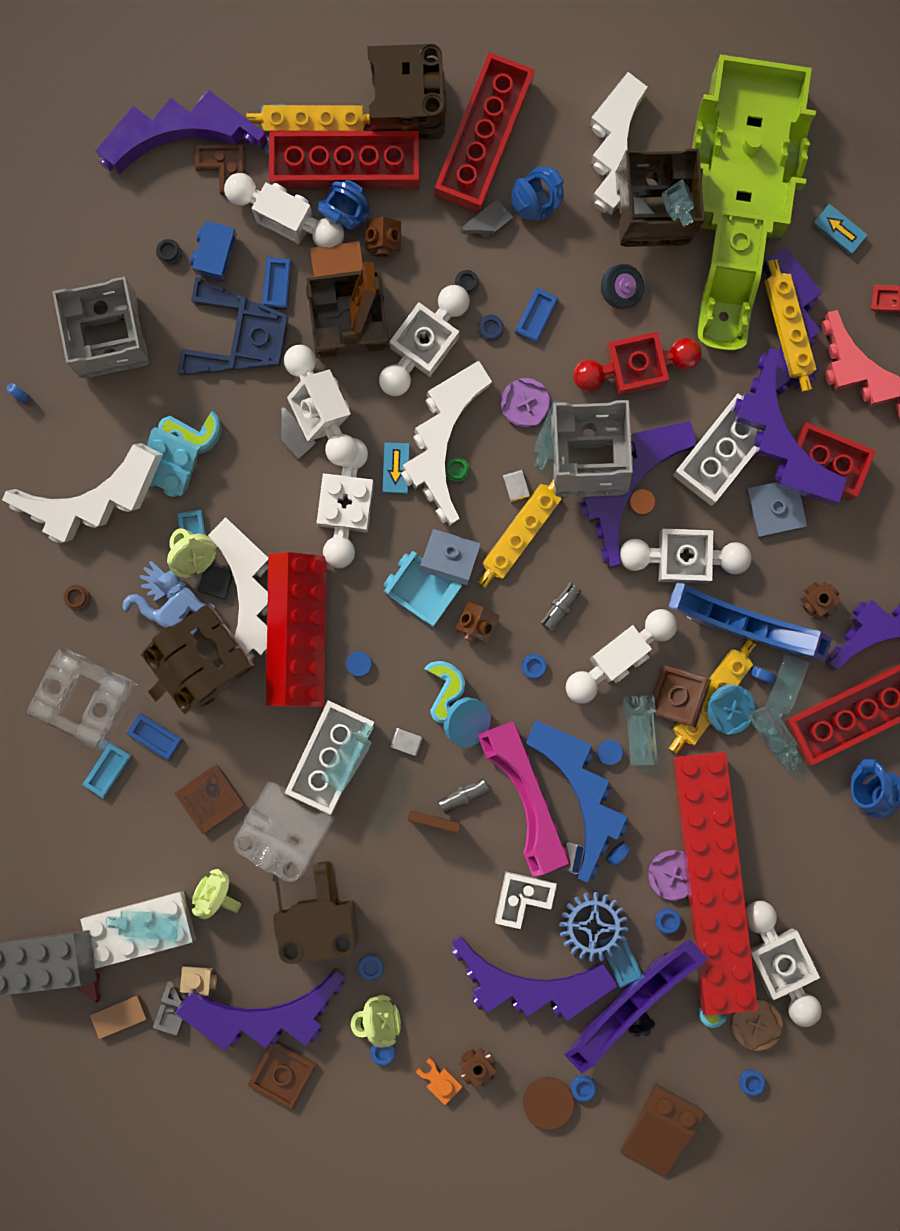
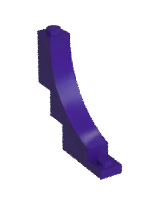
M208 90L190 112L172 98L169 99L152 120L133 106L95 151L100 157L99 163L108 171L114 169L120 174L130 163L147 151L176 140L205 138L237 145L243 138L252 147L257 145L262 150L269 141L262 130Z

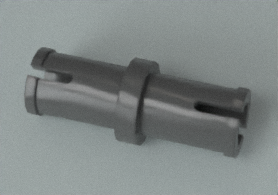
M569 582L559 598L553 600L551 609L543 620L540 621V624L553 632L563 616L569 614V608L582 591Z
M481 778L464 788L463 786L458 787V791L438 801L443 812L447 814L464 804L466 806L471 804L470 801L489 793L490 789L485 779Z

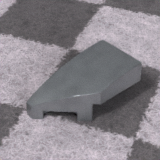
M282 407L280 409V440L299 459L316 442L315 440L307 442L299 422L285 407Z
M170 981L166 985L153 1030L178 1037L183 1019L175 1013L181 1004V1000Z

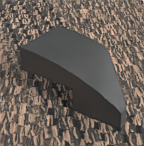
M497 199L465 224L460 232L466 235L468 232L480 234L482 238H488L490 234H495L509 224L514 217Z

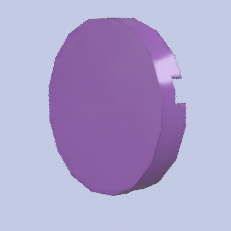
M518 379L510 383L502 394L501 409L503 415L509 423L517 427L530 428L537 426L545 419L549 412L550 397L548 392L540 382L534 379Z
M663 851L654 857L649 865V884L654 892L664 899L676 901L685 899L688 896L682 851Z

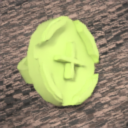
M182 528L177 529L170 538L171 550L168 554L167 563L176 576L183 578L192 577L190 574L195 572L200 574L212 564L216 556V546L211 538L205 534H193Z
M219 869L210 871L212 875L209 878L205 876L195 890L192 898V904L195 905V908L192 909V913L201 919H208L220 906L238 913L242 904L226 896L229 886L228 875Z
M385 995L369 998L365 1004L364 1011L355 1013L351 1020V1029L356 1036L368 1037L375 1047L380 1048L393 1045L397 1041L394 1039L399 1035L401 1029L399 1011L396 1005L391 1004L389 1001L391 999ZM362 1019H363L364 1030H363L362 1027H361V1021H362Z

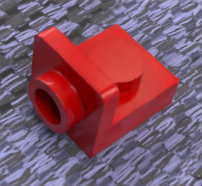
M874 285L871 310L873 312H894L900 315V286Z

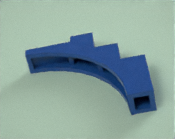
M676 583L675 589L671 594L669 607L686 615L687 619L699 625L723 630L735 637L762 643L774 650L822 662L826 660L833 638L821 631L797 626L737 607L681 583Z
M535 720L525 744L542 753L559 768L569 781L579 801L584 821L585 849L580 873L577 874V878L588 883L589 878H595L599 869V865L596 864L599 855L604 856L610 843L606 841L607 837L610 836L618 839L619 835L624 836L629 825L626 822L627 816L600 804L601 800L606 801L610 793L611 787L607 786L609 780L582 769L583 764L588 766L593 751L590 748L592 745Z

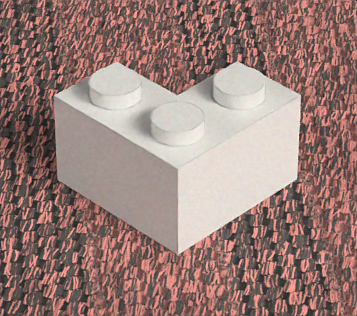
M505 871L495 923L521 929L526 904L551 909L556 883Z

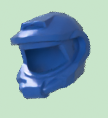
M536 167L525 178L521 177L515 181L511 191V204L518 216L525 220L541 221L558 208L564 199L563 184L565 183L559 171L551 167ZM541 179L548 186L550 192V200L548 199L543 190Z
M349 180L345 182L335 181L332 187H329L330 192L327 198L318 203V211L325 218L336 224L340 223L342 227L353 231L367 220L370 213L369 200L363 188Z
M863 759L851 777V795L854 803L870 818L885 819L891 817L900 806V777L894 773L886 772L877 759ZM876 774L867 781V784H863L864 779L868 775Z

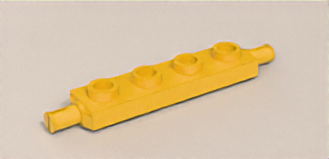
M264 105L261 114L246 113V118H256L247 120L253 124H261L264 132L363 131L365 124H370L369 114H365L363 106Z
M771 260L767 262L771 277L764 282L789 376L799 378L802 392L812 390L808 375L816 370L797 295L791 274H782L778 260Z
M554 480L549 486L539 485L481 563L486 570L479 581H477L481 586L486 588L493 577L504 578L561 501V498L555 495Z
M747 640L740 651L730 649L709 678L712 681L696 728L677 722L672 729L677 736L669 747L672 752L678 754L685 742L692 745L696 744L710 724L707 717L709 699L722 686L727 684L739 685L753 665L748 656L756 646L755 643Z

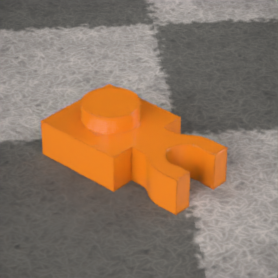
M429 1057L426 1062L431 1066V1070L424 1072L419 1067L416 1073L430 1081L427 1088L446 1105L463 1085L445 1067L439 1072L435 1062Z

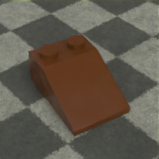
M655 1083L620 1152L666 1177L692 1138L704 1112L699 1106Z

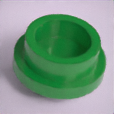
M459 457L451 458L445 465L446 477L452 482L464 481L469 474L468 463Z

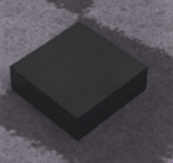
M210 565L202 573L197 591L226 599L233 576L232 571Z

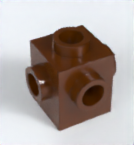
M385 216L366 220L365 250L375 252V255L379 257H389L390 253L400 251L401 221Z
M814 582L804 590L806 595L800 599L806 613L815 619L824 616L826 619L838 610L835 605L841 602L838 598L839 592L831 583L827 584L826 582L819 585L817 582ZM820 595L827 601L825 604L819 601Z
M467 602L455 629L464 633L462 638L476 644L480 640L488 643L500 616L485 607Z
M480 1047L476 1050L472 1048L461 1057L460 1068L462 1071L459 1074L468 1085L472 1083L475 1087H478L481 1084L484 1087L495 1078L493 1074L496 1073V1067L494 1065L497 1062L488 1050L484 1052ZM476 1065L483 1067V1071L479 1074L473 1071Z

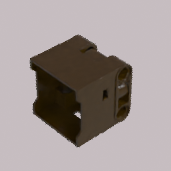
M431 43L367 46L368 60L370 61L372 72V85L375 86V100L369 105V119L372 131H419V140L440 139L446 130V89L440 47ZM432 55V56L437 57L438 59L436 60L435 58H426V57ZM439 123L441 124V125H440L438 128H436V129H431V128H430V127H436V126H438Z
M688 148L681 151L659 152L626 150L615 171L617 195L620 196L621 218L619 220L620 245L623 247L681 246L691 243L705 221L700 149ZM646 179L655 180L657 185H649ZM674 195L675 213L635 214L634 196L636 198Z

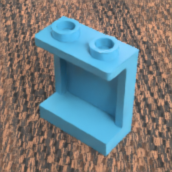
M414 551L410 555L405 553L398 563V566L401 567L396 575L391 573L383 584L386 587L384 593L434 628L461 590L462 584L419 571L422 558Z

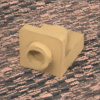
M182 966L180 992L189 993L191 989H194L203 994V996H209L212 990H216L217 975H213L214 968Z

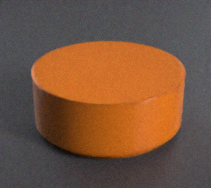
M640 489L632 494L629 505L634 513L645 515L654 508L655 498L650 491Z

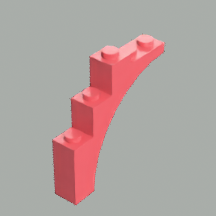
M838 310L828 312L823 318L822 330L825 336L828 335L830 345H828L829 355L831 359H835V362H832L827 367V371H825L828 385H832L833 391L862 384L861 396L864 402L867 401L868 407L897 400L896 411L900 418V377L878 366L855 345L844 328Z

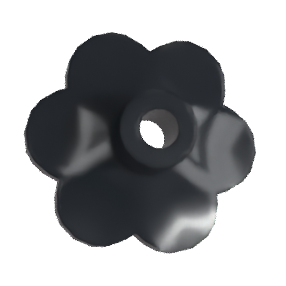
M644 1012L628 1028V1031L635 1037H640L641 1035L649 1036L651 1030L655 1027V1022Z

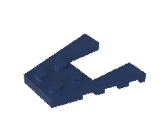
M195 277L191 298L193 303L239 311L230 356L182 349L178 374L190 375L280 366L289 320L288 315L253 302L239 294L227 291L223 287L206 282L199 277Z

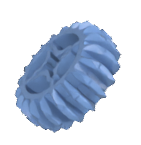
M594 892L593 900H589L588 893H584L585 902L582 903L578 897H575L574 900L577 904L575 908L572 904H567V908L572 911L571 914L562 912V916L568 918V922L559 923V926L567 927V931L561 932L560 936L565 937L569 935L570 938L564 945L569 946L573 943L575 947L572 948L571 953L575 954L578 949L581 950L579 958L582 960L585 954L589 953L590 962L594 961V954H598L599 960L604 961L603 952L605 951L609 957H613L614 955L610 948L614 947L620 951L621 947L616 943L617 940L626 941L624 936H620V931L628 932V927H621L620 925L621 922L628 920L627 917L619 919L617 915L622 913L624 909L621 907L615 911L613 907L617 901L613 900L608 905L606 903L608 895L606 894L603 896L602 901H599L598 892ZM586 906H591L590 918L586 922L573 921L579 910ZM599 906L606 909L612 915L615 925L601 922L599 919ZM595 913L596 923L602 927H607V929H601L600 932L597 931V934H594V941H592L591 930L587 929V927H580V925H587L588 922L591 924L590 920H593ZM573 929L583 930L588 934L589 948L584 947L576 940ZM614 932L613 938L607 945L596 949L597 938L600 933Z

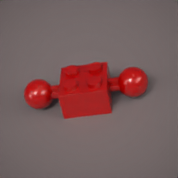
M658 331L608 343L607 354L609 364L600 365L594 360H583L575 367L573 380L579 389L590 392L597 390L605 379L613 378L617 396L666 386L669 381L667 365L674 364L677 368L683 370L692 369L700 362L702 350L695 340L681 338L672 345L670 350L662 351Z

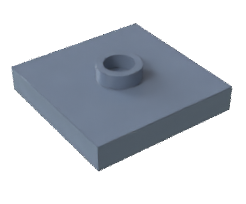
M778 482L747 488L757 538L807 527L801 496L777 488Z
M433 529L419 571L468 585L481 543Z

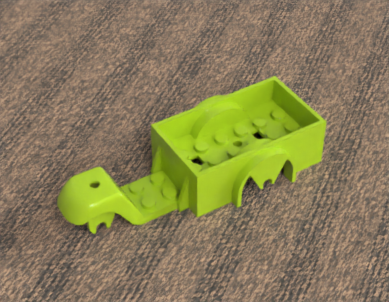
M720 54L712 74L709 95H703L697 116L692 148L700 149L705 219L700 228L715 230L711 264L702 294L697 329L699 340L707 346L724 350H736L743 348L747 343L751 312L761 278L766 238L778 240L782 238L790 225L795 189L802 190L806 185L807 179L802 178L808 160L807 151L810 146L807 135L816 115L815 110L806 109L812 68ZM747 118L761 119V127L748 126ZM737 192L750 193V202L736 200ZM726 313L728 320L721 321L719 314Z

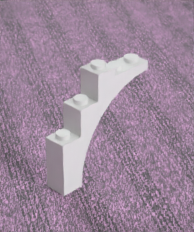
M629 72L592 116L590 122L592 131L597 136L606 138L593 154L591 163L599 174L607 175V178L595 191L592 201L595 202L594 205L598 210L603 213L608 212L610 215L617 208L620 209L619 212L621 214L620 196L617 195L615 171L627 150L630 122L647 91V86ZM634 196L635 214L654 213L643 198H636Z
M479 361L427 392L426 396L428 399L426 403L432 413L437 412L438 415L416 427L414 431L416 435L413 436L420 449L424 448L426 451L402 466L404 472L401 473V476L408 486L412 484L414 489L424 485L425 488L422 490L429 502L434 501L438 507L436 510L437 516L442 523L447 522L449 526L456 523L460 518L451 502L446 484L445 457L447 443L452 428L461 412L492 383Z
M142 443L132 445L124 462L110 478L97 488L78 497L49 499L32 496L13 489L6 491L2 500L9 503L11 509L18 512L25 511L31 515V519L34 521L45 523L42 532L48 534L49 539L57 543L71 541L74 539L81 520L85 525L93 528L107 524L115 503L117 508L126 512L139 509L163 454Z
M225 517L208 536L221 550L231 567L237 585L239 601L238 626L235 638L240 644L238 647H242L252 660L255 657L252 654L255 650L262 656L267 653V625L259 617L267 615L268 592L255 578L257 576L261 578L267 573L268 557Z

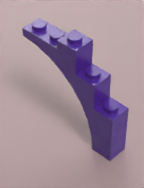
M784 246L768 258L762 268L768 278L771 277L767 262L777 259L781 273L791 274L811 347L818 341L816 336L821 330L806 311H809L819 303L817 298L822 292L787 247ZM781 345L776 367V392L779 395L791 386L789 382L792 383L795 389L801 386L799 378L789 376ZM816 363V370L808 375L810 383L817 379L815 374L820 370Z
M770 348L766 355L761 354L757 368L761 369L759 377H754L749 390L753 395L744 393L741 399L737 398L732 410V413L736 414L734 421L762 430V432L758 431L753 446L757 447L756 455L784 463V465H779L775 475V479L778 480L777 488L835 506L840 502L847 478L827 470L811 459L796 443L787 429L779 410L776 395V367L780 351Z
M691 421L632 433L631 455H634V459H632V477L628 493L617 496L583 497V502H580L582 517L587 516L588 522L598 520V524L595 525L596 535L598 539L603 541L604 548L600 549L603 563H608L609 569L619 567L621 564L618 547L619 527L624 507L633 489L648 472L661 462L676 454L694 449L696 442Z
M873 600L866 603L861 601L852 611L854 617L850 620L857 628L853 626L843 637L846 641L842 646L836 645L827 655L829 660L826 665L832 671L838 670L853 655L866 647L883 640L900 638V604L892 611L891 614L894 616L892 618Z
M461 935L452 940L454 945L451 949L459 962L461 960L466 962L469 968L465 971L473 983L476 981L480 983L472 989L475 995L471 998L479 1010L484 1008L487 1013L513 996L515 999L511 1002L519 1014L524 1012L528 1017L553 1000L554 1003L551 1004V1007L559 1018L564 1016L568 1021L617 987V984L602 962L584 972L565 978L546 980L524 978L505 972L488 963L469 946Z
M690 939L670 953L665 952L651 962L638 980L624 988L609 1008L593 1018L566 1051L565 1057L581 1074L595 1066L619 1037L647 1009L678 982L703 965L708 958Z
M334 968L319 985L305 995L288 1003L268 1008L247 1009L228 1006L211 1000L191 989L176 1009L175 1014L224 1051L229 1045L233 1047L242 1035L239 1033L240 1030L264 1048L269 1043L273 1045L282 1033L279 1031L280 1028L306 1046L309 1041L313 1043L322 1031L320 1029L321 1021L315 1016L317 1014L321 1016L329 1005L327 1000L332 994L337 995L345 984L342 981L345 977L341 971Z

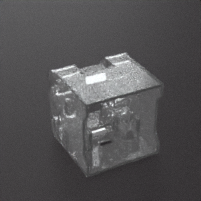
M60 648L44 675L27 709L26 715L74 737L75 740L95 750H105L139 684L74 651ZM80 674L101 685L98 691L95 690L82 716L83 720L81 724H78L60 715ZM61 684L60 692L55 694L59 685ZM104 703L107 706V714L100 718L96 714V707Z
M268 781L235 837L234 848L240 855L251 860L263 870L271 874L273 873L285 881L294 882L306 873L337 818L326 812L314 813L289 798L285 794L286 789L276 782ZM293 836L300 840V842L297 844L290 839ZM293 862L290 869L288 870L289 863Z

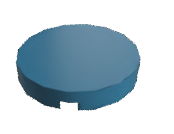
M727 684L718 688L712 694L707 705L709 723L714 729L729 735L740 733L747 728L752 721V713H755L753 696L748 690L735 684Z
M464 697L456 701L449 708L447 721L444 720L446 737L450 742L463 748L472 747L480 742L478 734L489 730L491 717L485 703L475 698Z

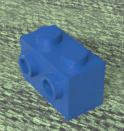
M205 221L204 228L200 227L197 235L199 246L197 251H193L190 265L193 266L192 268L196 275L225 281L237 237L235 228Z

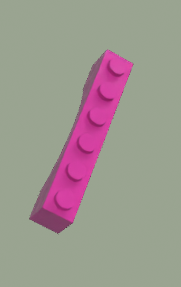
M514 721L478 734L486 759L496 764L509 777L522 799L527 822V836L523 854L532 877L546 874L569 864L566 849L560 842L557 826L551 819L548 803L542 796L539 780L533 773L529 754L524 750L520 731L515 726Z

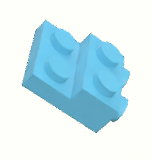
M154 427L151 430L147 446L162 453L163 456L149 487H154L155 485L164 489V493L171 497L182 496L188 489L201 446Z

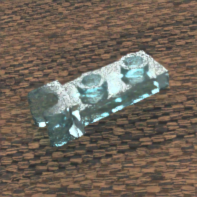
M652 694L641 696L639 698L640 703H638L636 695L626 696L623 698L624 715L627 716L631 766L658 764L653 714L656 712L654 696Z

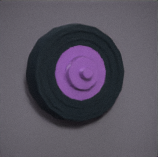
M618 264L610 267L603 274L601 280V293L604 300L616 309H627L636 305L644 293V281L641 273L629 264Z

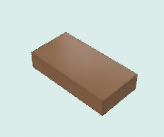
M139 995L90 1015L99 1039L148 1019Z

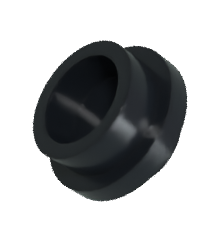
M165 239L157 245L156 255L161 262L173 264L179 260L181 248L176 241Z
M463 270L457 274L455 285L461 286L467 291L468 295H471L479 287V278L475 272Z

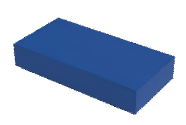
M266 257L262 305L269 308L287 310L291 259Z
M536 287L515 333L537 343L558 301V297Z
M142 713L138 714L126 733L168 761H170L183 740Z

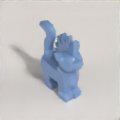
M150 561L149 563L153 571L144 567V570L150 577L140 575V578L149 582V584H143L141 587L152 589L147 595H155V601L167 595L166 597L169 600L159 610H155L144 597L138 594L128 595L123 601V610L127 612L133 604H136L142 615L163 628H167L185 619L190 611L195 612L206 604H203L186 587V582H181L180 577L176 576L171 570L164 573ZM197 629L191 631V634L193 635Z

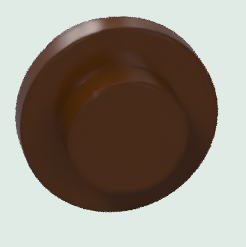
M72 585L64 593V602L70 609H83L89 602V593L80 585Z

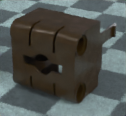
M374 270L376 293L368 314L371 313L372 323H364L361 333L346 331L340 326L328 328L327 324L328 318L340 317L341 313L350 310V299L360 272L306 278L307 299H309L316 358L337 356L338 353L345 355L362 353L365 350L370 352L390 349L384 313L383 286L379 270Z
M210 603L202 606L175 625L159 632L141 653L147 665L159 679L148 691L154 702H157L167 691L184 715L199 706L205 707L213 702V698L217 694L240 680L245 673L255 666L244 649L238 647L240 644L228 627L222 624V619ZM197 629L204 640H208L211 643L223 667L217 669L210 659H206L198 653V642L191 634V631Z
M330 861L312 865L317 899L298 901L290 909L283 910L278 873L273 875L272 880L276 883L279 912L273 916L274 930L279 956L284 963L296 964L345 957L351 954L358 944L354 901L341 902L335 898Z

